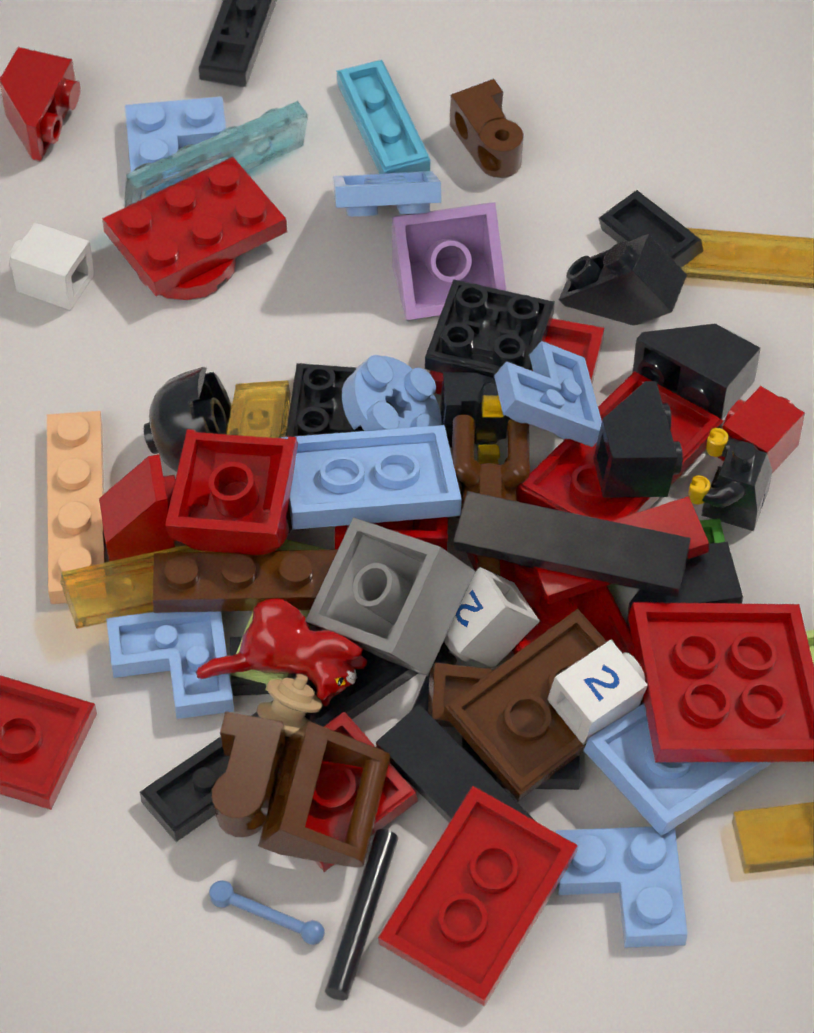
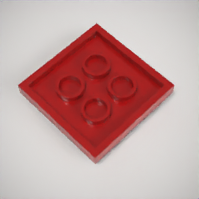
M633 602L628 619L635 657L644 672L645 682L648 684L643 700L655 762H814V664L799 604Z

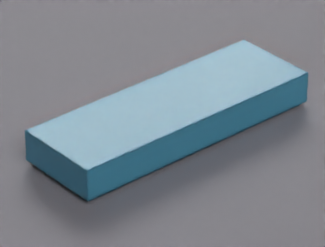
M383 60L338 70L337 84L379 174L430 171L431 159Z

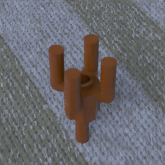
M468 415L455 417L452 434V460L462 499L461 513L467 492L519 502L517 501V486L524 483L530 475L529 424L519 423L510 419L508 421V457L502 465L495 463L480 464L474 459V419ZM478 555V569L481 567L500 576V559Z

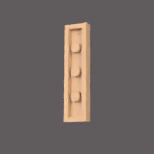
M101 411L47 414L48 593L51 604L107 600L105 536L99 498L104 494L103 424Z

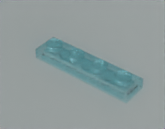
M298 101L282 108H272L259 118L240 126L228 127L217 136L196 145H186L175 154L154 163H144L138 166L131 173L126 174L124 206L127 207L230 157H234L243 169L247 171L304 146L308 113Z

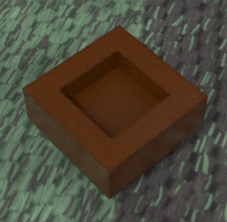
M434 663L430 670L428 714L440 726L454 727L444 716V707L491 673L492 669Z

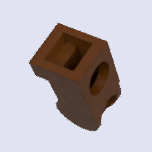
M491 79L451 94L449 125L483 172L495 178H505L514 175L521 168L524 133L517 123L506 119L502 112L503 90L495 79Z
M225 711L220 736L225 756H230L226 773L216 780L212 788V801L220 828L234 837H248L256 834L264 826L287 741L285 728L282 721Z

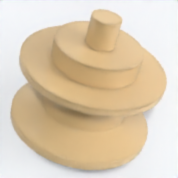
M297 674L295 679L284 678L282 680L269 681L266 689L274 698L273 702L260 703L256 710L260 718L282 721L285 734L290 737L309 721L304 717L306 712L315 713L320 711L322 702L314 694L313 689L306 684L308 678L302 674Z

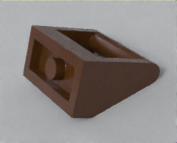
M308 721L286 741L258 847L284 856L354 868L363 867L391 758L390 754ZM322 761L363 768L345 843L305 828Z

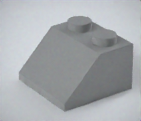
M353 517L306 618V622L321 630H330L338 633L358 645L361 649L380 658L428 676L475 571L439 546Z

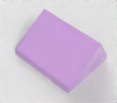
M495 202L392 217V266L406 320L439 316L453 279L507 291Z

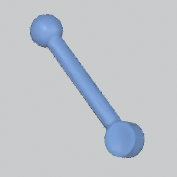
M217 881L210 887V899L216 907H227L230 904L301 934V937L307 944H318L324 938L325 929L318 921L311 920L305 923L236 894L233 891L232 885L227 881Z

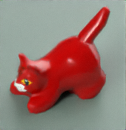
M272 598L258 603L253 608V620L243 635L239 653L209 660L197 669L196 676L199 679H207L222 674L244 672L251 669L274 674H302L308 677L316 687L317 697L322 702V705L328 706L333 696L340 694L347 686L355 683L357 678L355 669H364L368 661L361 656L362 649L352 641L330 630L311 631L305 616L296 607L283 599Z

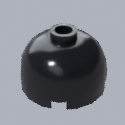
M207 367L187 371L169 379L156 392L150 405L149 422L144 424V437L152 454L159 453L163 462L175 472L178 471L187 429L195 430L199 433L229 435L228 424L236 422L234 409L226 389L214 371L206 373Z

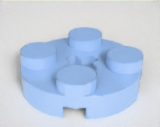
M373 355L359 365L343 384V408L347 420L354 430L360 425L364 431L441 425L440 408L434 396L436 384L432 376L422 368L412 369L409 365L398 359Z

